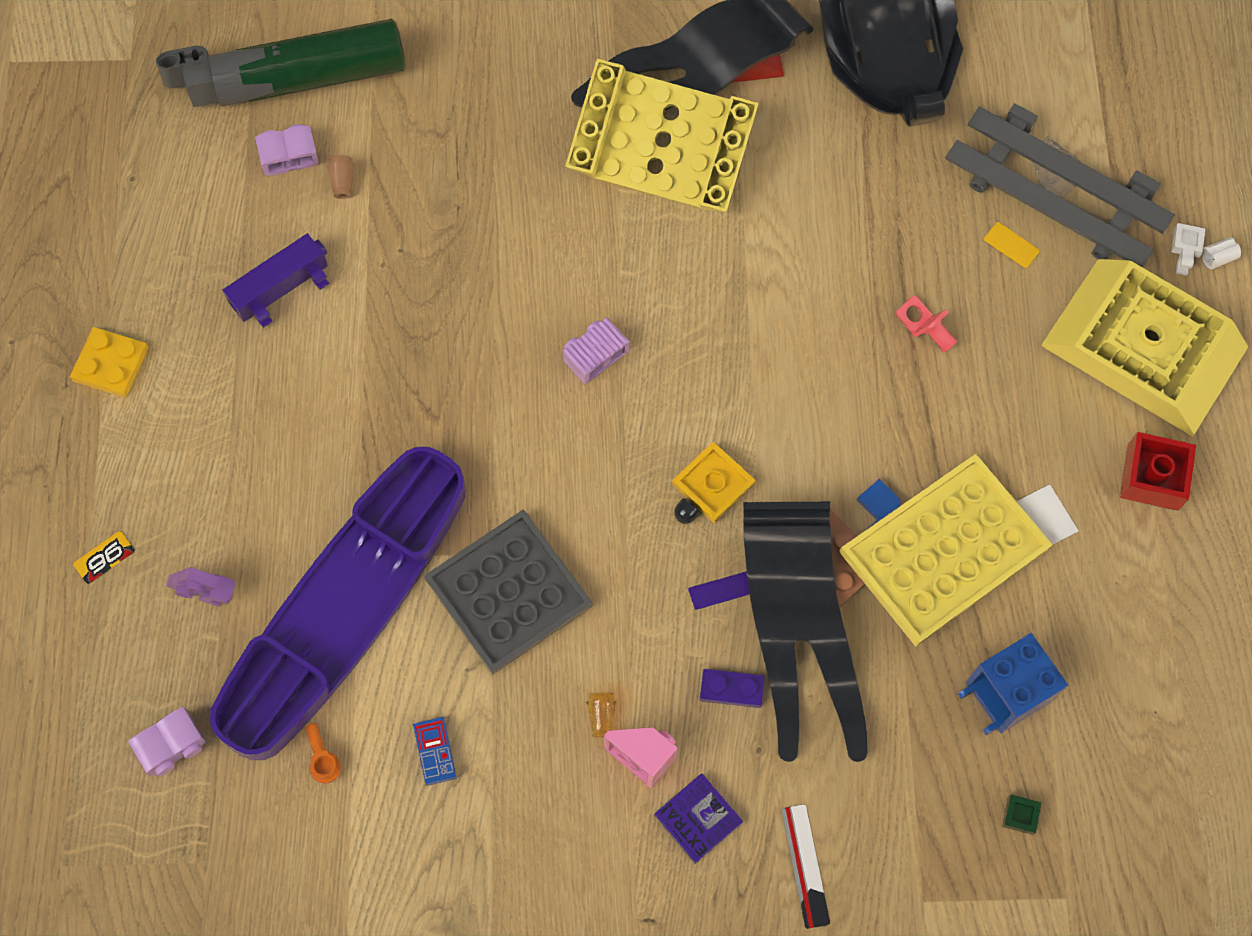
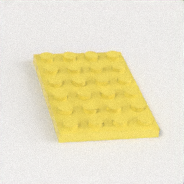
M974 454L841 547L839 552L916 647L1050 549L1053 544L977 454Z

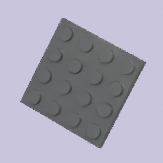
M524 509L424 575L428 585L492 675L593 606L592 601Z

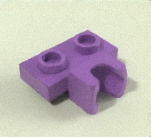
M189 567L169 575L166 587L174 589L176 595L184 598H193V596L200 595V601L220 607L221 602L229 604L234 591L235 581L218 574L212 575Z

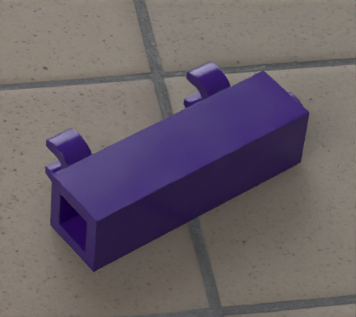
M307 233L222 289L227 302L243 322L255 316L259 324L264 328L273 322L269 317V312L266 310L267 306L309 278L312 279L319 290L329 284L326 280L327 276L323 272V269L328 266L325 258L327 251L318 239L314 241Z

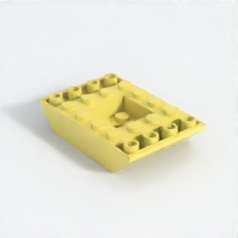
M1098 259L1041 345L1192 437L1248 348L1232 319L1132 261ZM1152 330L1156 332L1159 340H1149L1145 335V331Z

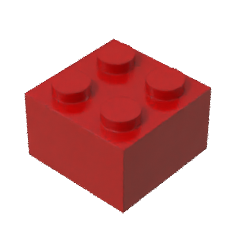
M1137 432L1127 445L1120 498L1179 511L1189 500L1196 444Z

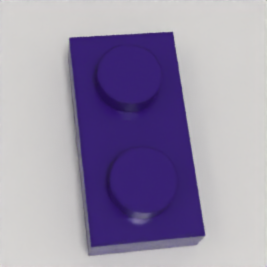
M703 669L700 701L761 708L764 676Z

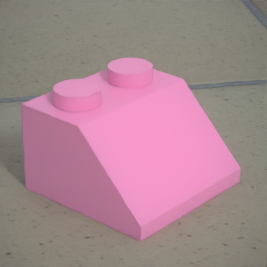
M653 727L607 731L604 735V749L651 789L676 760L678 749L675 746L676 741L664 730H661L660 733Z

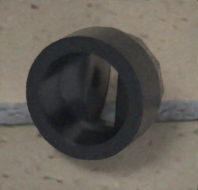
M684 498L680 500L674 510L676 519L682 524H689L700 515V512Z

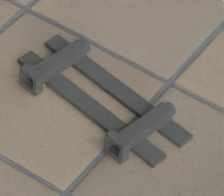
M1014 103L1008 112L1006 120H1003L982 107H978L967 126L996 141L986 156L956 140L945 157L946 160L974 175L970 182L972 189L983 193L989 185H992L1096 243L1091 253L1097 260L1108 259L1112 252L1124 260L1132 261L1141 267L1144 266L1153 249L1124 232L1133 218L1162 234L1165 232L1175 214L1151 201L1161 183L1136 170L1127 186L1124 187L1030 135L1038 116ZM1011 151H1014L1118 210L1110 223L1107 224L1003 166V163Z

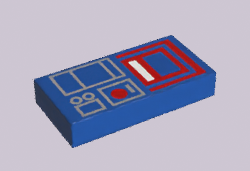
M444 717L414 723L413 727L425 785L430 786L457 779Z

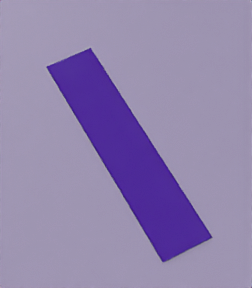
M747 571L688 588L694 609L698 610L749 595Z

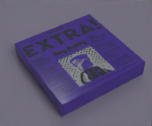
M702 773L654 813L656 819L694 864L743 823V820Z

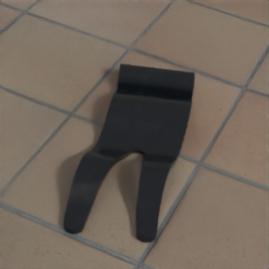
M726 0L696 15L670 38L657 44L629 49L611 58L608 62L623 65L626 71L636 74L681 68L686 71V75L668 83L715 95L753 65L788 51L796 45L795 41L798 36L803 32L809 35L813 31V26L788 0ZM591 78L572 93L571 99L575 106H583Z
M830 501L743 502V533L748 588L754 622L774 703L779 757L783 761L792 762L798 755L799 696L795 643L804 640L811 644L842 727L848 757L854 762H861L867 757L868 753L867 730L859 687L836 594L831 546Z

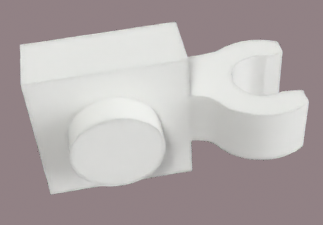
M1177 223L1175 226L1171 252L1179 254L1176 274L1187 276L1188 269L1193 267L1194 257L1199 258L1203 253L1205 228Z

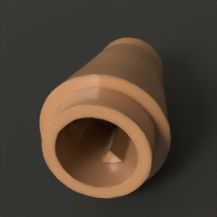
M332 156L329 158L327 170L334 197L337 199L351 197L354 164L349 156Z

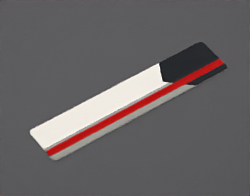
M806 805L782 808L805 928L829 925L830 919Z

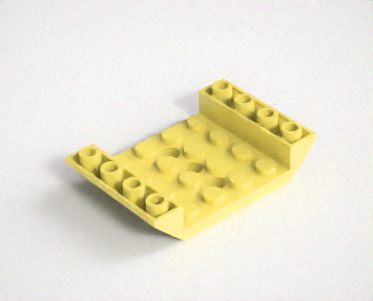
M597 58L565 167L596 180L703 210L727 213L759 103L732 95L731 99H726L626 71L623 65ZM670 106H674L679 110V116L672 121L664 117L665 109ZM667 133L671 136V143L667 147H659L656 144V138L659 134ZM655 159L662 161L664 165L663 170L658 174H652L648 170L649 163Z

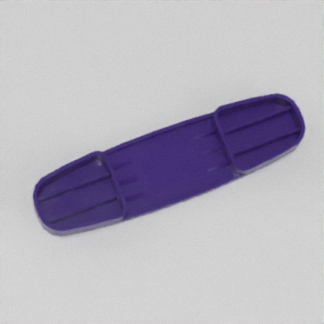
M415 447L407 450L355 502L351 518L307 570L276 612L262 635L253 638L249 642L212 705L210 723L213 732L228 748L249 760H266L277 755L327 702L366 654L429 564L465 499L466 486L460 467L451 458L430 447Z

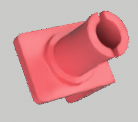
M916 295L908 299L895 312V315L914 337L928 333L943 353L958 341L941 323L942 318L949 312L945 309L933 316ZM913 306L919 309L921 317L918 322H912L908 319L906 313L909 307Z

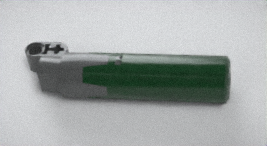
M393 19L290 38L208 55L206 48L202 46H191L163 52L156 58V64L164 85L168 88L186 86L193 107L219 102L221 106L247 101L251 102L404 71L406 66L397 23Z

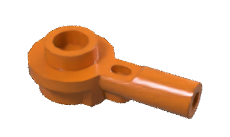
M308 724L304 728L314 753L311 757L310 774L319 783H331L340 775L342 769L341 762L336 755L329 753L325 749L317 724Z

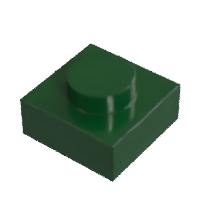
M1010 794L1007 798L1002 827L1030 835L1036 834L1042 802Z

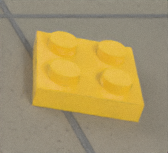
M93 327L70 378L73 382L126 398L149 347L145 342Z
M712 442L672 480V485L715 524L755 485L756 480L716 443Z

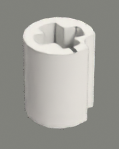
M1228 237L1204 247L1201 256L1206 267L1212 270L1241 257V249L1233 237Z

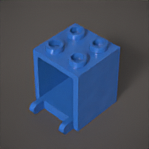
M1031 632L981 663L966 681L968 687L960 691L958 695L962 699L973 692L993 722L982 730L985 735H988L996 729L1000 733L1005 732L1051 703L1069 685Z

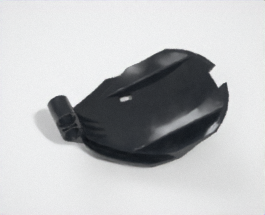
M819 0L824 44L832 73L851 93L878 112L901 115L908 127L934 123L943 117L945 113L944 100L951 89L963 51L957 31L958 18L954 0ZM931 39L934 52L929 53L927 51L925 40ZM857 53L860 54L863 65H859Z

